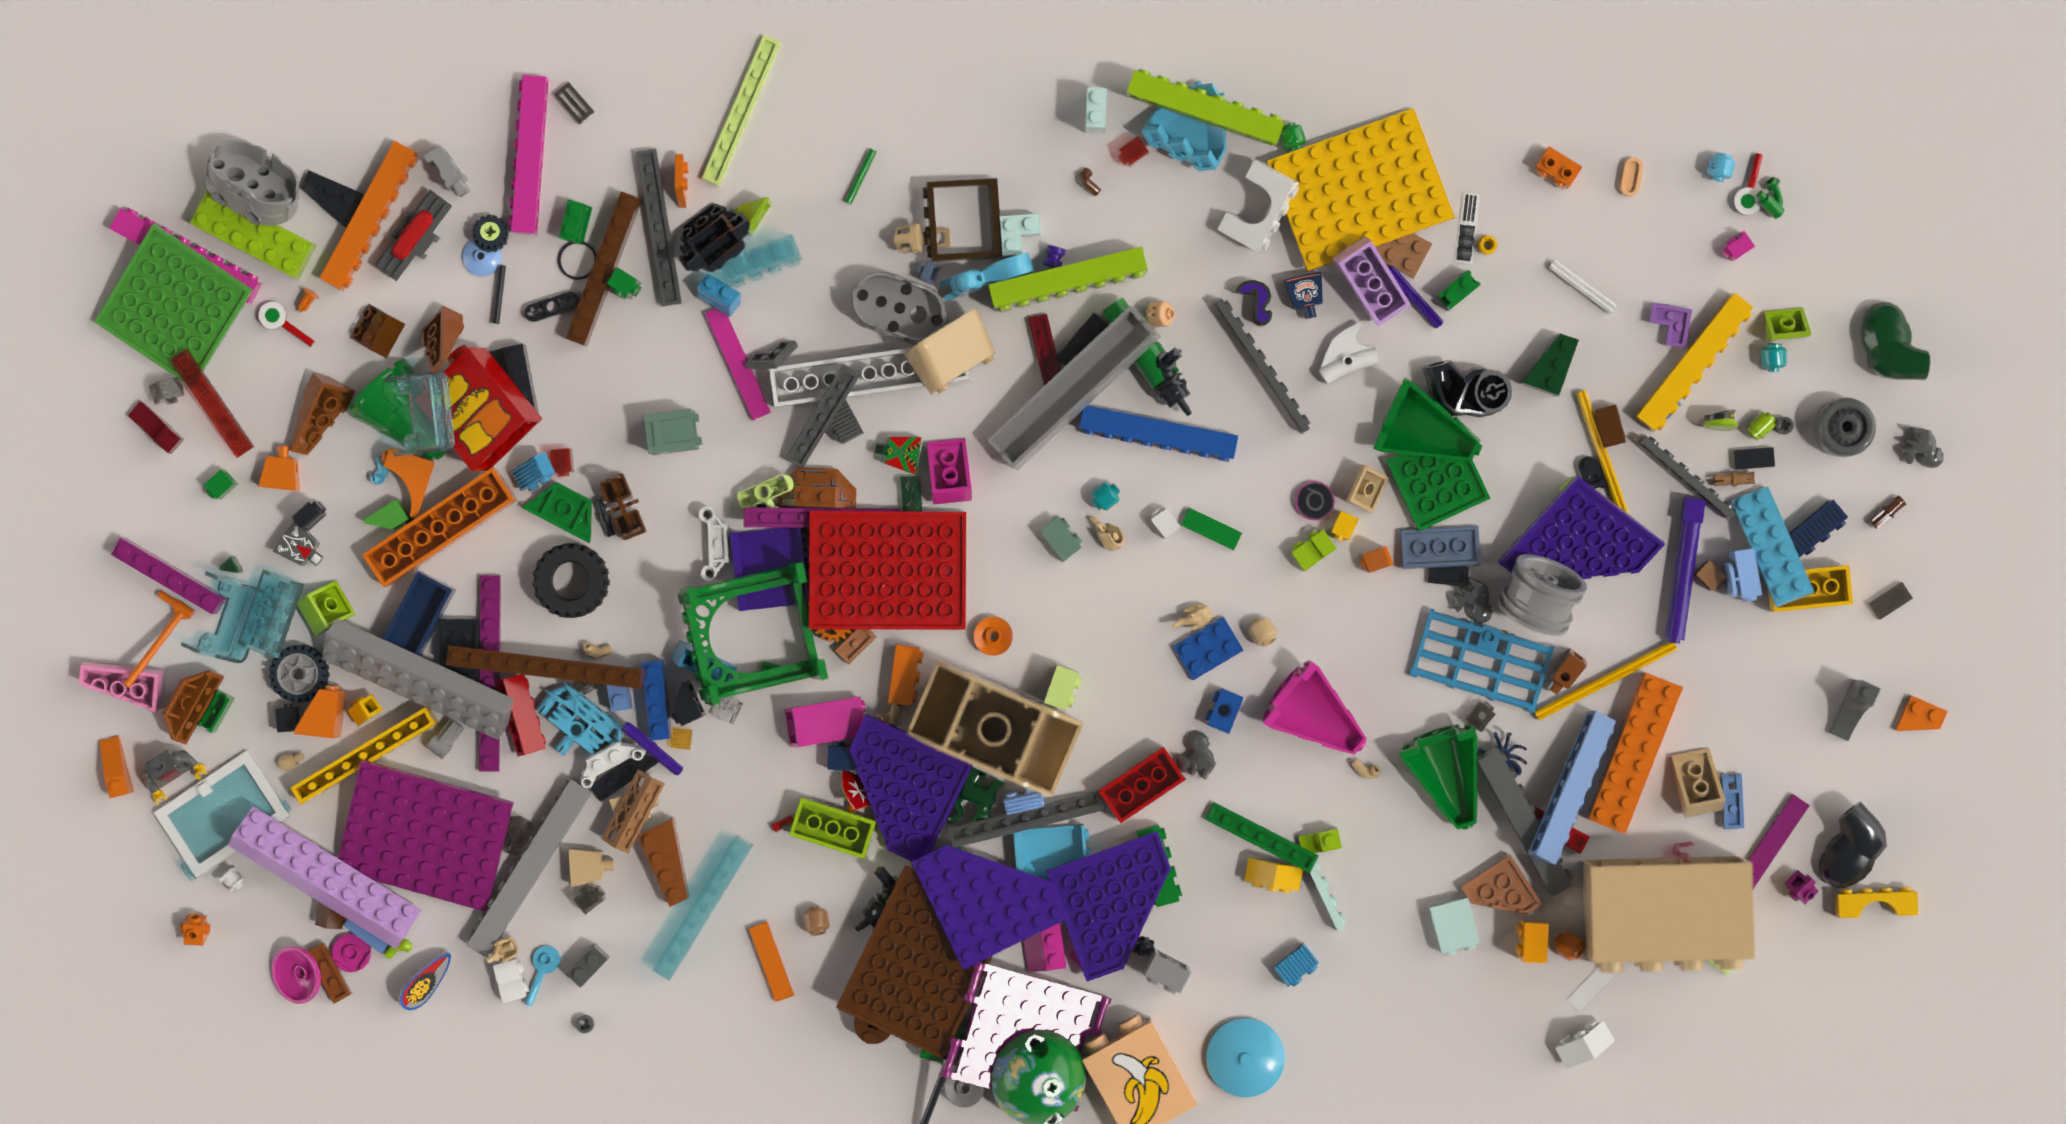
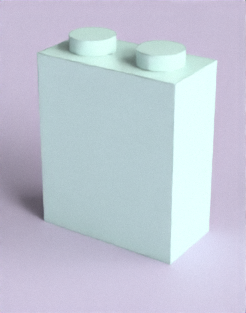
M1087 87L1086 133H1105L1107 88Z
M1465 896L1428 906L1439 950L1442 954L1445 953L1446 956L1457 953L1458 949L1472 950L1476 948L1477 944H1480L1468 897Z

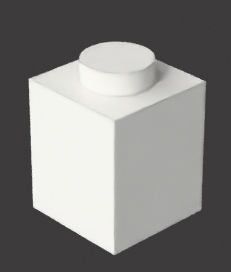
M1160 507L1152 513L1154 518L1151 521L1164 538L1181 527L1167 508L1163 510Z

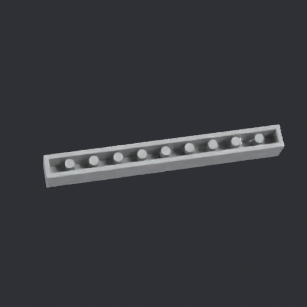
M572 778L570 781H565L561 787L563 793L559 798L556 796L550 807H552V810L549 814L545 813L540 823L542 826L539 831L535 830L529 839L532 842L529 847L525 846L522 849V852L519 854V857H521L518 864L514 863L508 872L511 874L507 881L504 879L498 888L500 893L497 897L493 896L487 906L490 909L486 914L482 913L477 921L479 923L476 931L473 929L468 935L467 940L469 942L466 946L485 958L489 957L492 953L495 942L502 937L592 794L593 790L584 788L578 780Z

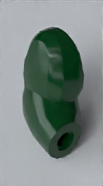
M1879 302L1869 307L1865 312L1861 325V341L1867 352L1869 368L1882 378L1926 380L1930 370L1929 351L1911 345L1912 333L1910 325L1906 321L1902 310L1891 302Z

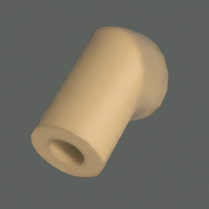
M1356 759L1351 764L1362 778H1376L1381 772L1378 766H1364L1359 759Z

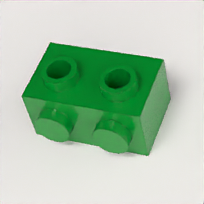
M618 267L607 282L608 285L614 288L613 293L623 299H626V297L630 299L633 296L637 297L642 289L640 286L642 282Z

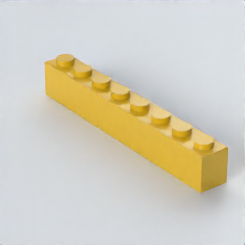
M1732 293L1636 414L1635 418L1652 432L1657 429L1660 431L1667 423L1666 417L1669 414L1673 415L1679 408L1677 403L1681 398L1685 400L1692 390L1689 388L1692 384H1697L1702 379L1704 369L1706 367L1709 369L1716 361L1715 355L1718 352L1722 353L1728 346L1726 341L1730 336L1734 338L1739 332L1740 328L1738 326L1741 322H1746L1753 313L1750 311L1753 306L1738 294Z
M425 707L290 788L299 804H304L357 773L362 759L375 762L436 726L439 722L432 710Z

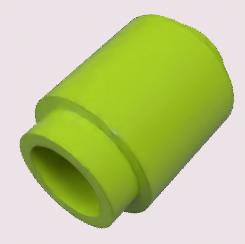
M1761 412L1748 425L1749 428L1746 431L1753 439L1758 441L1760 438L1763 439L1776 426L1774 423L1776 419L1769 412Z

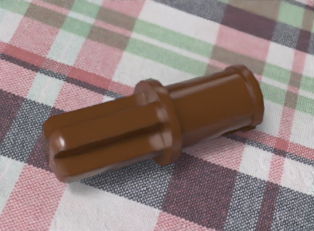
M1897 495L1894 500L1887 506H1882V510L1870 519L1871 525L1878 529L1887 520L1893 519L1894 514L1907 505L1906 502Z

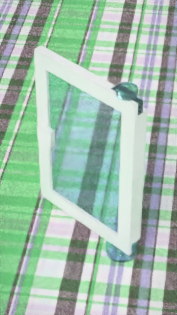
M246 750L154 812V814L185 860V863L181 865L183 872L191 881H194L238 852L229 847L228 844L232 835L252 807L257 808L279 823L291 816L289 811L292 809L286 800L283 802L280 800L249 751Z

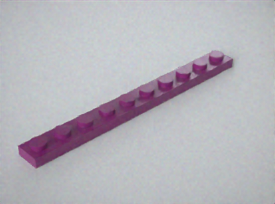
M480 576V649L500 652L501 576ZM480 669V684L499 692L496 681L500 680L501 672ZM479 731V772H499L500 738L497 740Z

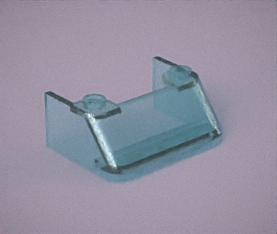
M437 371L436 373L426 372L385 378V382H397V387L401 394L409 395L413 434H409L405 438V451L394 453V457L451 450L454 446V432L446 374L442 371Z
M206 571V576L219 581L217 587L219 594L227 597L215 634H203L197 646L181 642L180 646L201 655L234 663H242L249 654L267 601V593L259 587Z

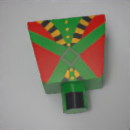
M889 437L888 444L876 443L875 454L886 456V465L916 474L922 438Z

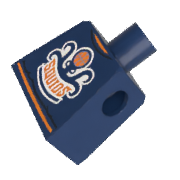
M1321 271L1284 279V285L1294 310L1303 309L1305 319L1316 318L1315 306L1323 304Z

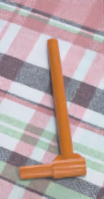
M162 590L158 593L157 597L171 605L175 615L124 681L123 685L127 688L131 687L181 619H190L195 613L194 609L182 601L174 599Z

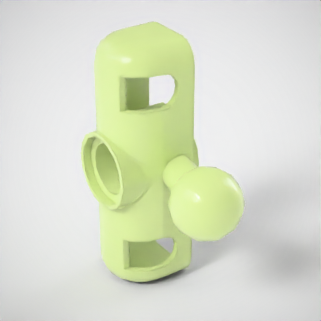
M788 474L778 475L738 492L737 498L742 509L744 507L751 508L765 502L767 508H779L774 505L772 499L790 492L794 487V483ZM783 476L784 479L780 480L778 477ZM765 487L768 489V495L765 494ZM750 489L754 491V492L749 493V494L746 492L747 490H750ZM747 496L751 498L750 502L746 500Z

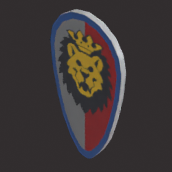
M444 952L431 959L419 970L413 972L412 977L400 990L398 997L399 1004L404 1009L416 1010L430 999L447 972L451 954Z

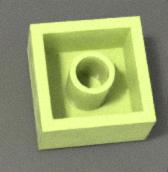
M1057 665L1044 703L1063 710H1067V707L1071 708L1075 696L1072 695L1074 688H1079L1082 679L1079 677L1080 672Z

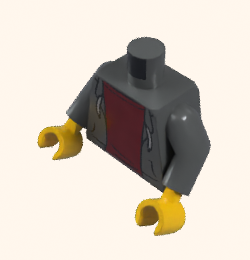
M165 750L145 763L147 770L144 772L143 782L150 793H153L152 797L155 803L159 805V798H164L167 801L164 792L158 790L159 788L164 787L192 768L194 769L195 777L201 779V772L207 775L205 765L197 764L198 762L184 750Z

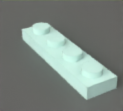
M1316 861L1310 875L1336 930L1339 932L1345 929L1343 924L1346 923L1342 912H1337L1335 906L1338 903L1333 894L1329 895L1326 889L1329 887L1325 876L1321 878L1318 872L1321 868L1318 861Z

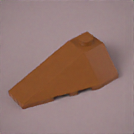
M442 306L422 328V346L426 347L424 352L429 356L428 363L433 373H436L446 362L453 346L464 329L463 315L445 306Z

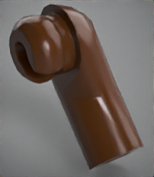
M1084 168L1079 173L1081 182L1091 194L1097 196L1101 188L1089 179L1093 172L1088 168Z

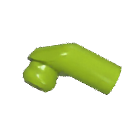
M404 938L397 949L389 945L383 954L387 958L392 959L397 951L409 952L413 945L408 939Z

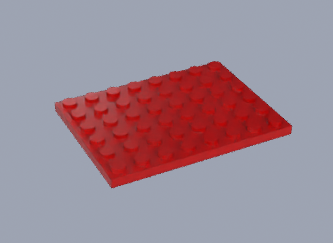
M809 511L808 629L966 630V512Z

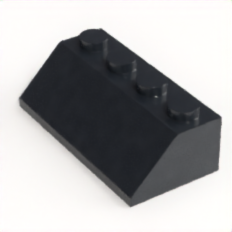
M518 344L490 351L489 353L539 413L526 345Z

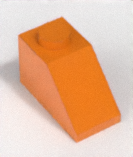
M1387 546L1361 554L1363 557L1360 559L1362 568L1367 570L1368 573L1394 565Z

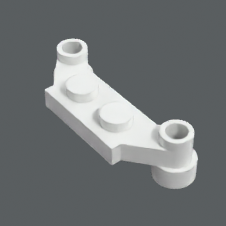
M705 506L700 509L699 518L708 524L709 564L702 568L701 576L706 581H712L717 577V573L724 564L729 563L728 523L724 524L711 507ZM706 511L711 513L709 518H706L704 515ZM708 570L713 571V575L711 577L707 576Z
M618 740L586 758V768L580 774L581 785L584 788L592 787L596 776L629 758L637 761L641 760L646 750L635 741L632 744L621 743Z

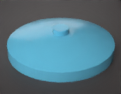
M1238 1018L1226 1022L1212 1035L1207 1046L1206 1063L1213 1081L1222 1090L1238 1097H1253L1265 1093L1279 1080L1285 1064V1053L1279 1036L1269 1025L1253 1018Z

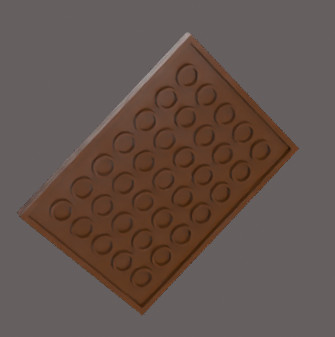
M905 864L836 1008L943 1059L950 1045L951 1037H954L970 1004L969 1001L963 1000V997L968 991L974 967L972 965L964 970L962 969L914 868ZM993 956L981 962L989 964ZM982 970L977 988L984 976L985 970Z

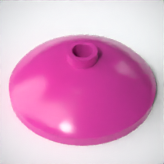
M298 946L285 947L275 955L272 963V977L279 993L286 1000L295 1004H304L315 998L320 989L321 975L318 964L313 956Z

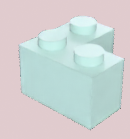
M1039 214L1000 216L1003 258L1022 254L1021 237L1041 235Z

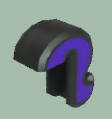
M1256 280L1242 282L1237 287L1235 294L1254 295L1253 322L1258 326L1267 325L1272 318V311L1265 310L1271 299L1269 287L1263 282Z

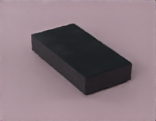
M1774 447L1733 450L1735 470L1775 467Z
M1469 567L1429 568L1427 583L1467 587Z

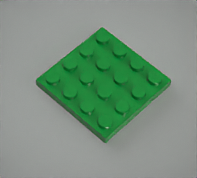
M1401 453L1385 460L1418 531H1422L1491 499L1473 460L1438 459L1434 456H1413Z

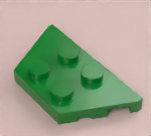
M556 482L523 506V509L587 543L591 542V499Z

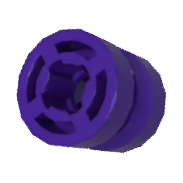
M1047 245V257L1044 258L1043 265L1053 268L1061 267L1063 263L1060 259L1065 256L1066 249Z

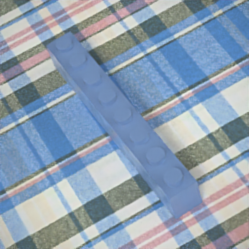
M1598 711L1587 712L1530 846L1528 855L1546 864L1556 865L1560 860L1562 848L1569 839L1570 829L1577 820L1578 810L1584 804L1586 791L1591 787L1592 777L1599 768V760L1607 749V741L1614 732L1615 720Z

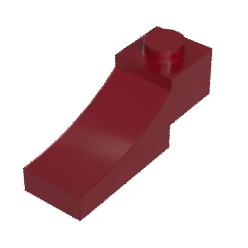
M140 401L128 415L168 454H172L184 441L183 437L143 401Z

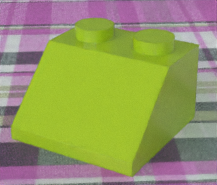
M337 581L305 595L296 602L315 637L328 631L336 619L346 621L356 615Z

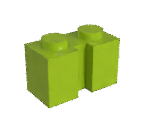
M1318 529L1314 530L1308 535L1310 539L1303 543L1300 540L1292 546L1294 550L1290 553L1304 572L1337 549L1324 529L1321 531Z

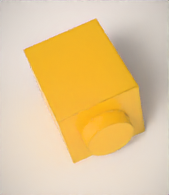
M1340 511L1330 531L1334 534L1333 538L1344 542L1345 539L1350 540L1359 519Z

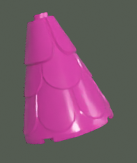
M1311 660L1305 661L1302 668L1297 666L1284 679L1269 701L1271 707L1269 711L1265 710L1263 723L1271 729L1320 743L1324 747L1354 755L1357 751L1360 752L1365 747L1367 739L1350 710L1346 709L1320 667Z

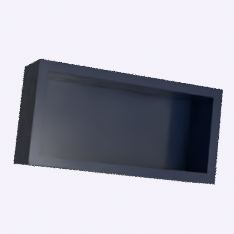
M418 571L382 639L418 656H422L456 589L422 571Z

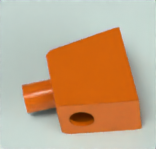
M278 445L277 457L267 456L259 487L300 491L298 459L289 458L290 447Z

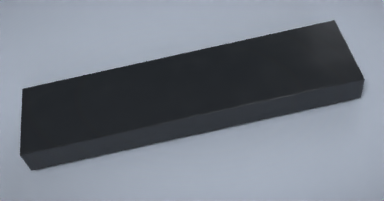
M646 751L641 760L628 759L594 782L591 789L601 802L630 783L637 770L646 772L658 764L659 761Z

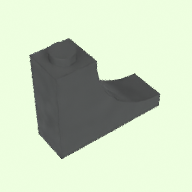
M1853 679L1829 733L1849 741L1863 714L1870 707H1873L1881 688L1863 680Z

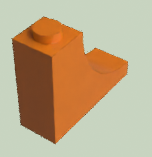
M389 448L388 451L384 450L381 462H384L383 467L395 472L405 482L411 497L409 516L417 518L435 462L393 448Z

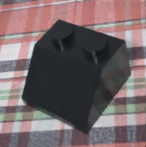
M690 680L682 682L673 706V719L676 724L680 723L681 726L706 716Z

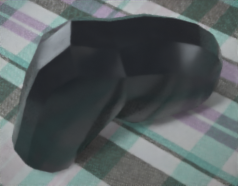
M1451 360L1439 361L1422 367L1431 398L1436 400L1452 416L1468 415L1479 418L1493 415L1504 409L1511 400V383L1506 375L1500 371L1484 368H1470L1461 371Z
M1861 801L1840 816L1838 822L1841 833L1831 838L1819 860V871L1822 878L1827 884L1835 888H1847L1863 880L1871 872L1875 860L1887 847L1884 828Z

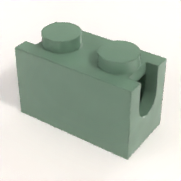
M1057 516L1039 532L1064 562L1082 548L1080 545L1082 540L1076 533L1072 535L1069 532L1068 528L1070 525L1064 518L1059 519Z

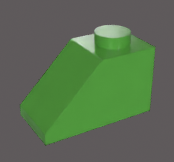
M398 499L363 519L366 524L391 530H399L412 520Z

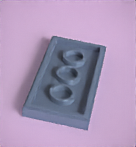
M1478 526L1426 528L1422 531H1418V529L1399 530L1402 569L1481 565Z

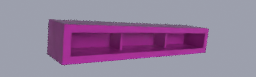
M120 538L111 553L115 558L210 614H218L227 599L226 596L127 538Z

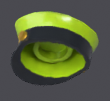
M1726 410L1705 415L1703 427L1720 431L1735 430L1739 426L1734 419L1736 410Z

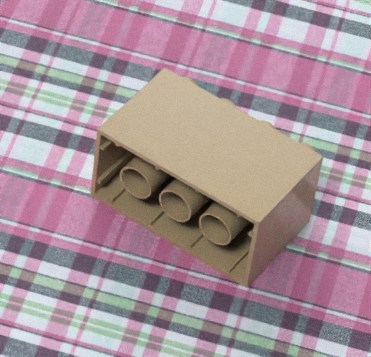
M1741 856L1582 860L1584 954L1595 963V967L1599 968V972H1623V962H1634V966L1639 967V971L1658 972L1664 970L1663 961H1674V965L1679 966L1680 970L1698 971L1704 970V960H1713L1715 965H1720V969L1738 970L1744 969V959H1755L1752 863Z

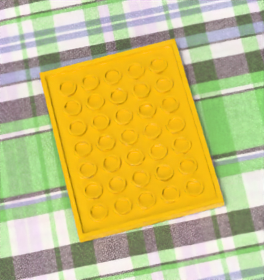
M1414 108L1266 161L1270 167L1299 182L1297 186L1299 188L1298 193L1288 203L1290 207L1286 217L1307 272L1335 262L1333 257L1365 236L1372 241L1375 247L1455 218Z

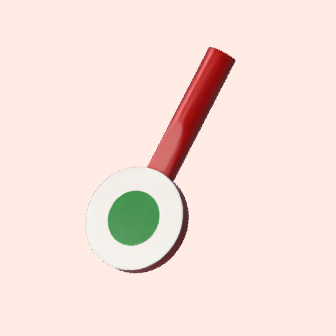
M1755 153L1747 188L1739 190L1734 196V207L1742 215H1752L1761 207L1759 204L1760 199L1756 196L1758 192L1755 190L1763 157L1759 153Z
M267 302L260 308L259 320L264 327L269 329L283 327L309 347H312L315 343L312 338L286 320V310L280 303Z

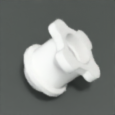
M236 867L229 869L218 881L219 883L224 882L230 888V892L233 890L237 892L244 885L243 880L245 878H241L235 872L237 870Z

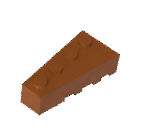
M675 818L637 836L669 907L690 897Z

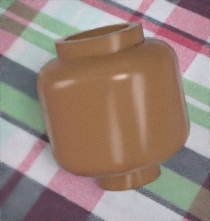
M819 906L809 907L808 911L802 916L805 931L811 933V936L825 934L830 926L827 911L820 909Z

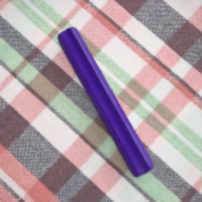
M1390 266L1388 269L1405 296L1434 328H1439L1443 324V320L1394 266Z
M626 722L622 726L624 733L674 775H679L683 771V767L632 723Z

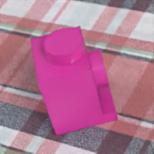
M1745 231L1738 234L1740 238L1734 236L1726 242L1728 246L1722 249V253L1728 260L1734 261L1755 247Z

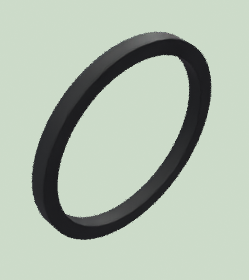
M581 241V244H584L591 249L594 255L595 262L597 256L595 250L588 243ZM569 242V243L565 244V245L562 247V249L560 250V252H559V255H558V265H559V268H560L561 272H562L565 276H567L568 278H570V279H574V280H582V279H585V278L589 277L590 272H589L588 274L584 275V276H581V277H574V276H571V275L567 274V273L564 271V269H563V267H562V265H561V256H562L563 251H564L568 246H570V245H572V244H576V243H573V242Z

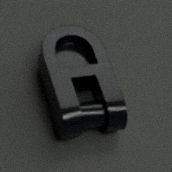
M1590 456L1582 458L1578 464L1581 478L1595 489L1607 487L1597 460ZM1595 475L1597 480L1591 482L1589 476Z

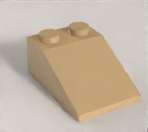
M1706 748L1672 755L1671 762L1684 817L1722 811L1726 800L1710 749Z

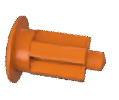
M308 288L303 289L305 293L297 304L300 313L303 310L307 311L314 299L319 298L315 292Z

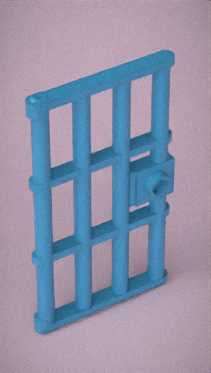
M1430 609L1409 676L1429 679L1448 685L1451 689L1455 687L1488 697L1491 701L1497 700L1527 709V712L1534 714L1554 646L1542 645L1516 637L1513 633H1503L1501 629L1484 624L1480 626L1474 624V621L1467 622L1434 612V609ZM1432 619L1466 629L1464 641L1429 631ZM1472 631L1480 634L1477 645L1468 642ZM1426 638L1461 648L1458 660L1424 650L1423 646ZM1499 640L1507 642L1504 653L1496 651ZM1512 644L1547 654L1544 665L1509 655ZM1468 650L1501 660L1499 671L1496 672L1462 661L1465 651ZM1420 657L1455 667L1452 678L1417 668ZM1506 662L1540 672L1538 684L1503 674ZM1463 669L1496 679L1493 690L1456 680L1459 670ZM1500 681L1535 691L1532 703L1498 693Z

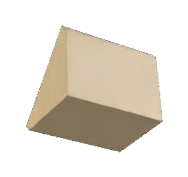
M1364 464L1361 465L1345 501L1373 513L1389 477Z

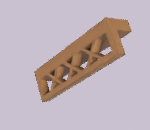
M637 770L602 840L615 849L629 853L665 783L647 775L641 770ZM641 778H645L643 785L639 787ZM632 796H634L635 800H634V802L630 805L629 800L631 799ZM625 813V819L621 822L620 818ZM616 830V836L612 841L609 838L613 831Z

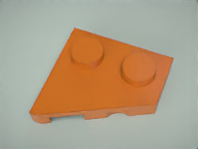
M675 154V192L679 208H687L686 190H688V178H686V173H689L688 162H685L683 154Z
M1910 695L1895 730L1940 729L1948 711Z

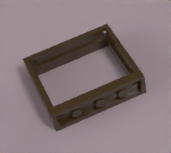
M997 178L927 182L925 187H922L923 199H926L927 207H924V219L928 218V226H925V237L929 238V246H926L927 258H930V262L999 259L1003 257ZM988 186L992 251L938 254L933 189Z

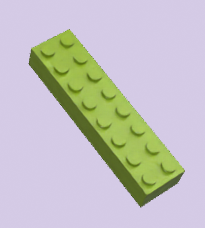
M1140 68L1139 71L1134 70L1127 90L1128 97L1276 147L1284 125L1281 116L1272 113L1270 116L1262 114L1263 110L1252 107L1249 110L1244 108L1243 103L1237 101L1232 103L1226 102L1223 96L1214 94V97L1206 95L1207 91L1199 88H1195V91L1188 89V85L1177 81L1174 84L1169 82L1167 77L1158 75L1156 78L1150 76L1151 72Z
M1141 246L988 285L994 309H999L1001 313L1011 310V306L1018 305L1019 308L1029 306L1030 302L1035 300L1038 303L1049 301V297L1055 295L1057 298L1066 297L1068 292L1075 291L1076 294L1086 292L1087 287L1094 286L1095 289L1106 286L1107 282L1111 281L1114 284L1125 282V278L1131 276L1133 279L1142 278L1145 275L1144 273H1147L1148 268Z

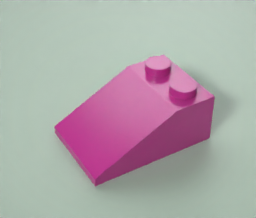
M966 438L926 442L933 505L972 501Z

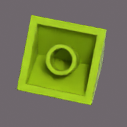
M1803 307L1764 311L1766 342L1811 336V330Z

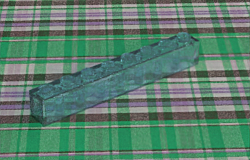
M739 835L735 836L654 967V972L669 981L672 979L754 845Z

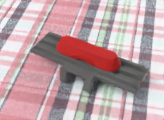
M429 190L414 212L407 209L405 216L391 235H387V238L392 242L377 260L375 266L397 282L416 255L424 260L427 257L425 252L432 242H438L440 237L433 232L452 205L432 190Z

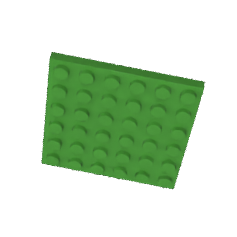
M153 224L96 318L95 323L190 387H195L253 289L158 225ZM187 355L192 364L183 368L179 359Z

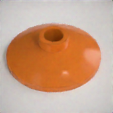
M987 617L981 620L974 630V642L977 648L986 655H1000L1006 652L1012 644V629L1002 618ZM992 632H995L997 634V638L995 640H992L990 638V634Z

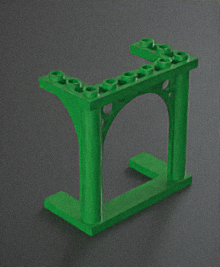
M803 562L788 563L785 567L702 586L679 588L680 593H677L678 601L684 607L682 619L684 624L687 623L689 630L686 632L688 643H692L691 659L697 665L695 677L697 682L700 681L702 689H699L701 701H704L705 704L718 705L721 704V698L806 678L816 680L829 679L825 660L819 659L817 656L812 629H808V611L801 584L807 582ZM791 584L807 660L753 673L737 672L721 663L714 654L709 639L710 623L717 609L724 602L735 596ZM706 600H710V602L716 600V605L712 607ZM699 605L708 608L709 615L707 617H702L696 612V608ZM697 619L705 622V627L703 629L699 627L701 626V624L697 621ZM707 641V646H703L702 642ZM712 658L714 664L708 669L709 661L707 662V659ZM716 667H720L722 669V676L718 680H712V671ZM727 673H731L733 679L727 678L728 681L724 682V680L727 677Z

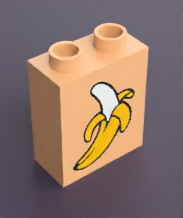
M1136 1014L1118 1025L1122 1031L1120 1035L1108 1041L1105 1033H1102L1084 1044L1088 1052L1082 1055V1061L1117 1124H1165L1198 1105L1194 1094L1151 1017L1142 1021L1140 1015Z

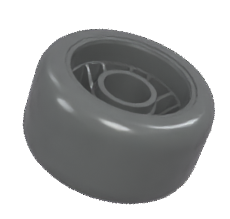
M1839 398L1821 407L1814 419L1813 432L1818 445L1825 452L1837 457H1850L1860 454L1872 443L1876 433V421L1870 408L1863 402L1854 398ZM1844 422L1850 424V431L1848 433L1842 429Z

